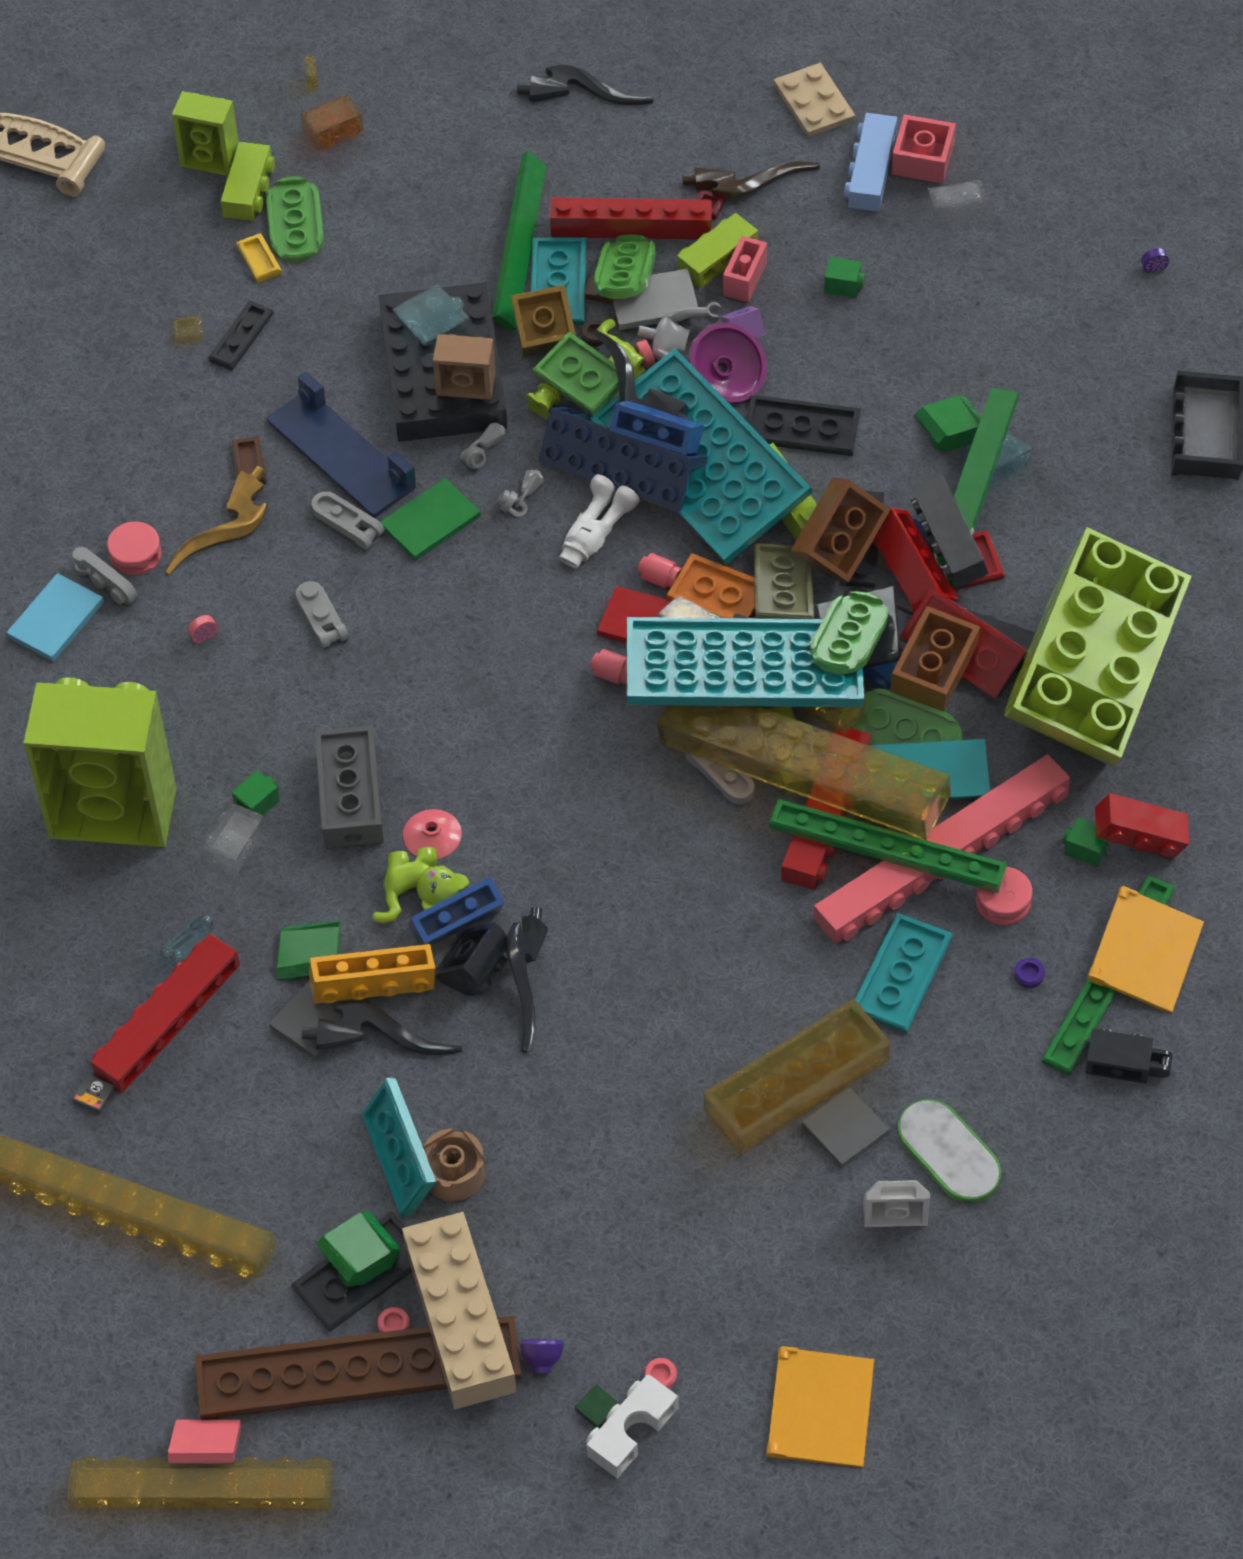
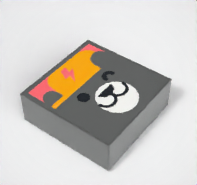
M87 1074L72 1098L73 1103L101 1115L115 1092V1086Z

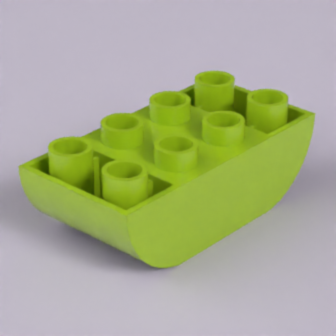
M1086 527L1049 599L1010 694L1004 716L1107 765L1115 766L1123 755L1191 576Z

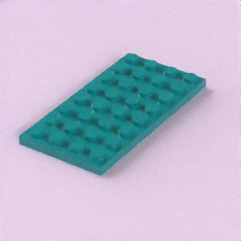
M676 348L635 380L639 399H644L648 395V389L652 388L683 401L689 407L684 414L692 421L704 425L697 453L708 456L706 467L696 468L694 472H691L682 510L677 513L726 565L813 493L811 487ZM619 394L607 403L594 417L592 416L590 418L591 421L610 428L615 404L620 403Z
M627 617V705L864 707L863 670L861 668L849 674H834L822 670L813 662L811 658V643L823 619Z

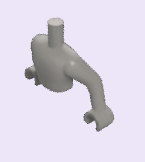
M711 302L707 307H685L673 311L661 318L656 329L640 325L637 336L653 340V356L658 360H661L674 348L683 356L690 330L682 327L678 322L688 318L706 317L709 322L715 323L719 317L710 311L720 312L721 306L717 302Z

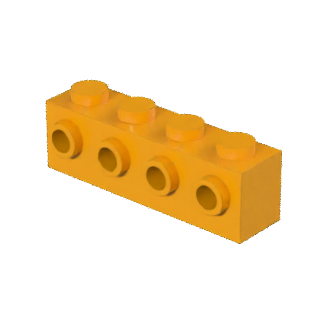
M430 944L310 958L309 982L314 1004H330L343 1000H362L369 997L394 996L411 992L422 993L434 990L435 964Z

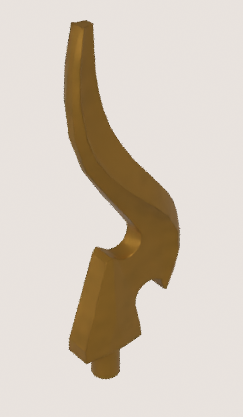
M256 466L250 475L242 470L238 474L226 506L227 512L237 514L238 518L198 533L187 540L172 558L166 574L170 575L185 559L195 552L211 545L243 538L259 527L263 521L267 506L266 503L256 506L252 503V499L264 489L263 484L259 482L265 474L263 468Z

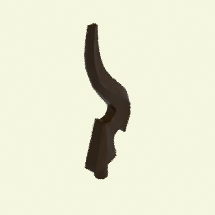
M785 162L741 180L735 179V172L694 167V174H682V185L696 184L697 190L716 187L712 188L713 196L739 197L752 192L779 176L797 171L820 169V162Z

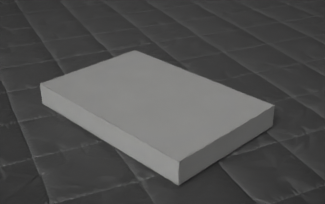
M688 269L653 274L650 277L648 287L639 295L625 299H612L619 330L636 328L640 325L658 324L664 315L685 307H698Z

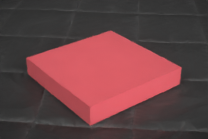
M176 1420L168 1450V1463H234L241 1432V1420Z

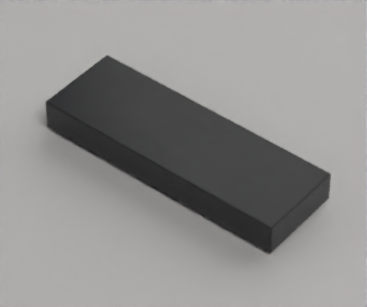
M249 300L209 355V362L233 371L273 316V309Z

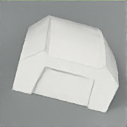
M917 1180L877 1181L864 1196V1226H928L930 1192Z

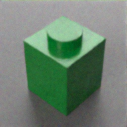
M830 257L825 274L824 293L856 298L858 289H863L866 273H861L862 262Z
M256 770L231 792L234 807L252 822L256 823L280 801L278 784L270 776L265 777Z
M1078 817L1073 828L1067 827L1062 839V843L1066 844L1064 855L1098 867L1109 845V841L1096 838L1094 823Z

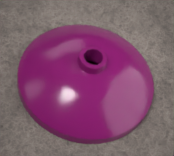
M733 323L713 324L701 331L691 344L688 362L729 404L741 403L750 399L751 395H755L762 387L767 374L766 355L758 339L744 327ZM718 365L724 368V372L718 369Z

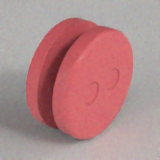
M124 523L111 532L107 541L111 564L117 571L123 574L141 575L156 567L161 559L162 551L159 536L156 530L146 523Z
M1007 867L999 893L977 887V909L986 920L994 924L1010 925L1017 923L1025 918L1030 910L1033 893L1032 885L1022 872Z

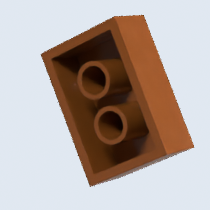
M832 478L791 551L831 579L849 582L891 509L849 479Z
M926 606L892 672L890 692L944 712L978 645L980 626Z

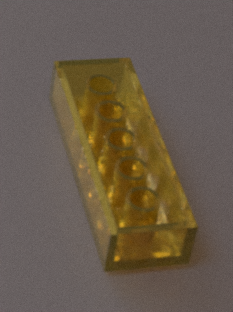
M853 998L703 1093L704 1111L738 1154L741 1155L887 1062L890 1057L891 1042Z

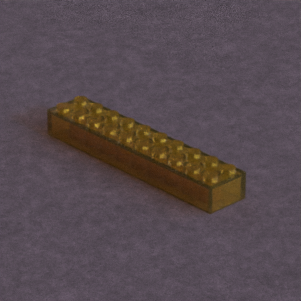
M668 705L657 722L659 740L662 745L927 840L951 796L950 774L759 706Z

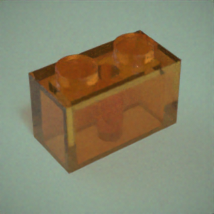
M348 94L301 114L303 132L317 151L325 147L330 148L338 141L347 137H355L360 131L364 130L362 113Z

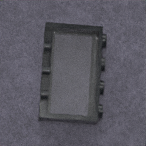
M1177 370L1173 387L1171 476L1189 474L1239 480L1241 471H1243V376Z

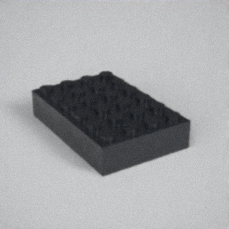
M487 282L378 295L398 442L485 432L490 423H498L505 429H508L506 404ZM438 334L493 338L496 375L491 400L436 395L433 357Z

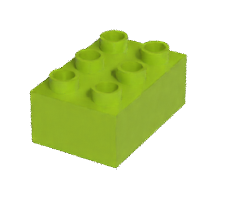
M62 678L56 684L36 682L24 738V747L49 839L165 847L175 799L176 783L156 691H149L145 686L135 682H122L116 685L115 688L89 686L86 682L76 678Z

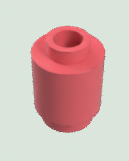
M650 553L648 557L644 556L638 567L642 580L664 589L672 587L682 570L681 567L677 566L676 562L654 553Z
M602 649L600 653L596 652L590 668L593 669V675L618 685L622 683L627 685V657L606 649Z

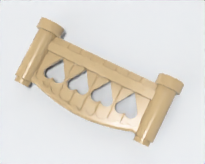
M0 112V128H4L0 132V160L58 177L56 180L57 188L63 194L77 197L85 186L84 180L104 152L105 141L99 136H92L86 141L46 121ZM10 132H17L19 135H27V138L9 145L7 135ZM33 139L51 142L50 145L36 152H33L31 148V141ZM57 146H64L66 149L71 148L75 150L62 158H55L54 149Z

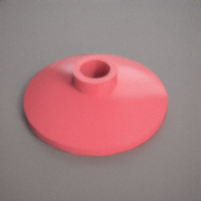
M437 809L424 810L415 814L408 820L403 830L404 844L413 855L417 856V850L420 848L432 847L436 849L437 859L451 854L458 847L462 837L461 826L457 819L448 812ZM430 827L436 828V830L433 832L427 831V829Z

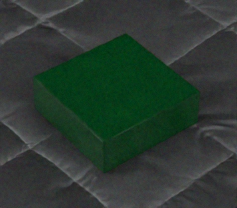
M596 1384L574 1407L577 1413L595 1428L598 1427L600 1429L607 1421L606 1418L613 1406L616 1404L620 1405V1403Z

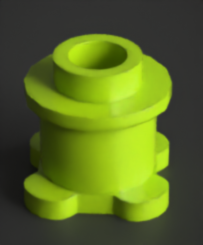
M541 383L538 385V391L535 394L528 393L526 395L528 400L526 407L548 420V411L554 405H558L561 402L560 393L552 386Z

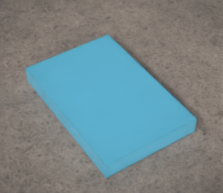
M57 573L6 632L7 637L54 662L101 607L104 599L93 591Z

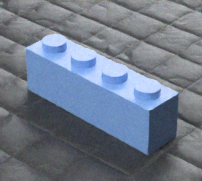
M866 113L864 123H859L857 139H860V142L854 143L853 158H856L855 162H850L848 178L852 179L851 182H846L844 198H848V208L880 212L896 137V116Z

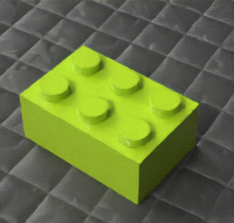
M182 91L172 113L180 166L229 176L239 144L233 101Z

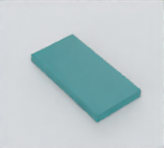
M533 238L531 292L565 285L573 325H584L586 238Z
M985 739L867 746L872 805L979 799L990 792Z
M897 913L851 1006L850 1012L907 1034L953 938V933Z
M386 1078L361 1115L401 1217H407L414 1213L434 1186L436 1180L396 1078Z

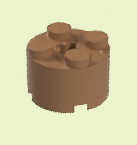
M454 1129L438 1131L428 1138L424 1145V1152L436 1180L430 1192L445 1202L461 1201L474 1195L485 1180L483 1149L479 1140L467 1131L463 1133L454 1131Z

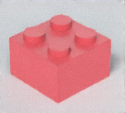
M904 114L893 150L891 175L944 184L955 143L956 123Z

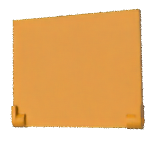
M1121 886L1087 979L1152 1007L1172 1013L1204 921L1138 894L1133 889Z
M779 1347L766 1456L863 1468L874 1359L799 1350L794 1347Z

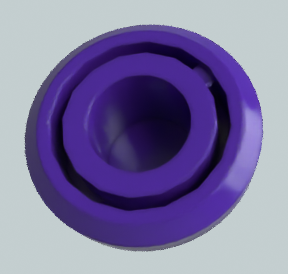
M524 1339L519 1343L521 1354L525 1361L532 1366L533 1373H551V1366L558 1362L564 1350V1342L558 1339Z

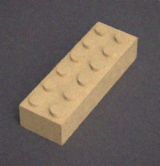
M464 1212L402 1228L405 1250L454 1410L516 1393L515 1373Z

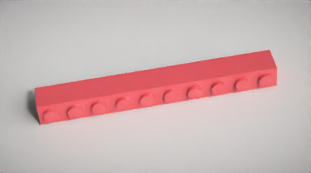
M1047 754L919 838L976 854V852L984 847L989 849L1005 833L1009 832L1012 834L1021 827L1023 821L1030 817L1033 819L1039 817L1049 804L1053 802L1057 804L1063 801L1069 793L1070 777ZM882 861L814 905L813 920L835 944L843 939L849 941L856 936L861 927L866 924H875L880 920L884 912L890 908L892 910L900 908L907 897L913 893L921 894L928 888L930 882L936 878H944Z

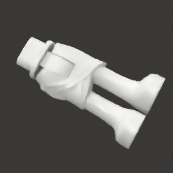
M600 474L595 475L591 480L590 488L594 495L592 502L583 514H579L577 520L568 531L562 545L563 551L559 556V560L562 563L575 569L579 567L582 561L586 562L589 557L598 552L603 546L606 536L611 532L612 526L623 514L633 510L640 501L638 495L632 489L626 486H619L616 491L614 484L607 477ZM612 501L610 508L608 509L604 517L601 519V521L596 520L597 517L601 514V512L605 509V507Z

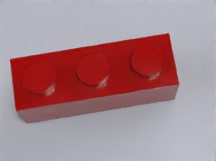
M1109 793L1095 806L1096 838L1107 840L1113 844L1133 847L1139 851L1159 854L1165 858L1178 856L1189 845L1188 814Z

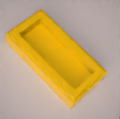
M261 233L236 242L237 248L257 284L282 275V270Z

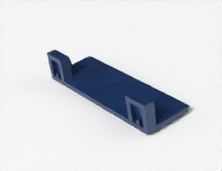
M307 371L298 376L299 395L267 417V422L372 517H376L416 488L414 466L397 451L389 455L388 459L326 405L324 386Z
M570 407L551 408L539 462L590 481L597 474L603 475L614 484L616 490L619 486H626L632 489L640 499L675 512L682 510L690 474L696 468L706 467L708 456L697 452L683 455L609 431V427L590 421V414Z

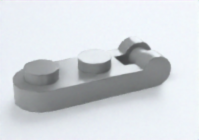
M332 492L318 493L312 499V511L315 517L355 541L358 546L365 550L372 545V540L376 536L379 537L385 531L381 522ZM362 526L365 527V528H367V530H366L365 532H363V531H361V530H359V529H360Z
M78 547L73 551L72 555L76 563V572L83 576L89 575L93 584L99 589L103 587L107 589L116 603L130 605L138 598L137 591L133 585L85 547Z
M313 581L302 583L296 590L297 602L321 648L330 647L331 643L337 640L342 642L349 639L348 631L341 622L324 588L319 583ZM332 627L334 628V630L329 631V632H327V633H326V631H325L326 629H329V628H332Z
M709 737L703 741L702 746L697 750L693 748L686 753L687 760L695 768L697 767L730 802L738 805L745 804L753 798L754 782L752 778L712 738ZM710 755L711 758L706 760L705 758Z

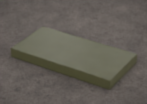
M754 543L755 618L814 619L811 564L791 551L793 546Z

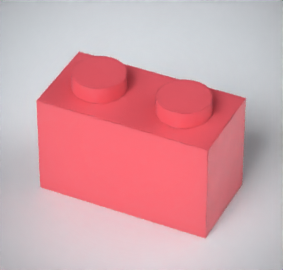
M741 236L723 274V296L749 303L767 264V242Z

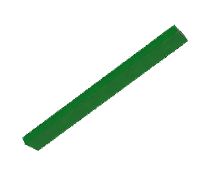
M530 151L523 153L521 156L492 312V319L507 331L517 329L511 296L524 292L546 165Z
M991 388L954 495V499L972 535L1019 400V394L1015 391ZM934 553V557L943 571L941 565L946 562L943 556L937 558L936 554ZM952 578L948 581L950 585L954 588L956 583Z
M778 799L769 822L770 829L999 893L1008 863L781 799Z
M1148 875L1138 894L1167 906L1175 891V887ZM1087 980L1045 1053L1042 1063L1070 1076L1090 1041L1092 1029L1098 1027L1118 991Z

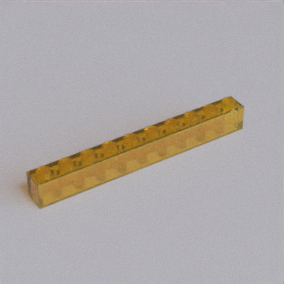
M0 1135V1183L6 1185L15 1194L24 1195L26 1192L34 1195L43 1204L52 1205L56 1203L62 1205L67 1212L79 1216L81 1213L92 1216V1219L101 1225L108 1226L111 1223L120 1226L123 1232L131 1236H137L139 1233L147 1236L156 1245L165 1246L166 1243L177 1247L178 1251L186 1256L193 1257L197 1254L205 1257L214 1266L222 1267L224 1264L228 1265L244 1277H251L252 1275L262 1277L277 1247L273 1232Z

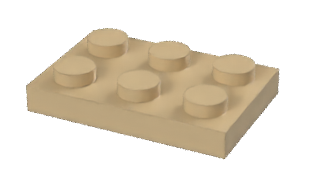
M821 62L774 79L775 88L808 138L855 121L854 112Z

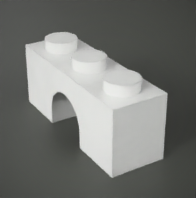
M649 1374L641 1382L637 1380L630 1387L625 1401L621 1405L616 1404L607 1415V1421L600 1429L598 1427L593 1429L586 1440L587 1456L617 1479L638 1456V1445L625 1433L626 1430L635 1423H646L659 1431L679 1408L678 1395Z

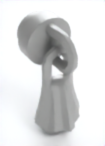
M490 423L485 432L460 454V460L472 469L482 467L486 462L485 451L503 441L505 428L498 423Z
M526 470L519 498L517 497L518 494L513 490L509 492L505 489L496 501L500 505L499 509L505 513L509 512L514 517L525 515L527 505L523 500L544 483L541 472L539 470ZM516 502L514 508L516 509L519 506H521L522 512H517L516 510H514L511 507L512 504Z

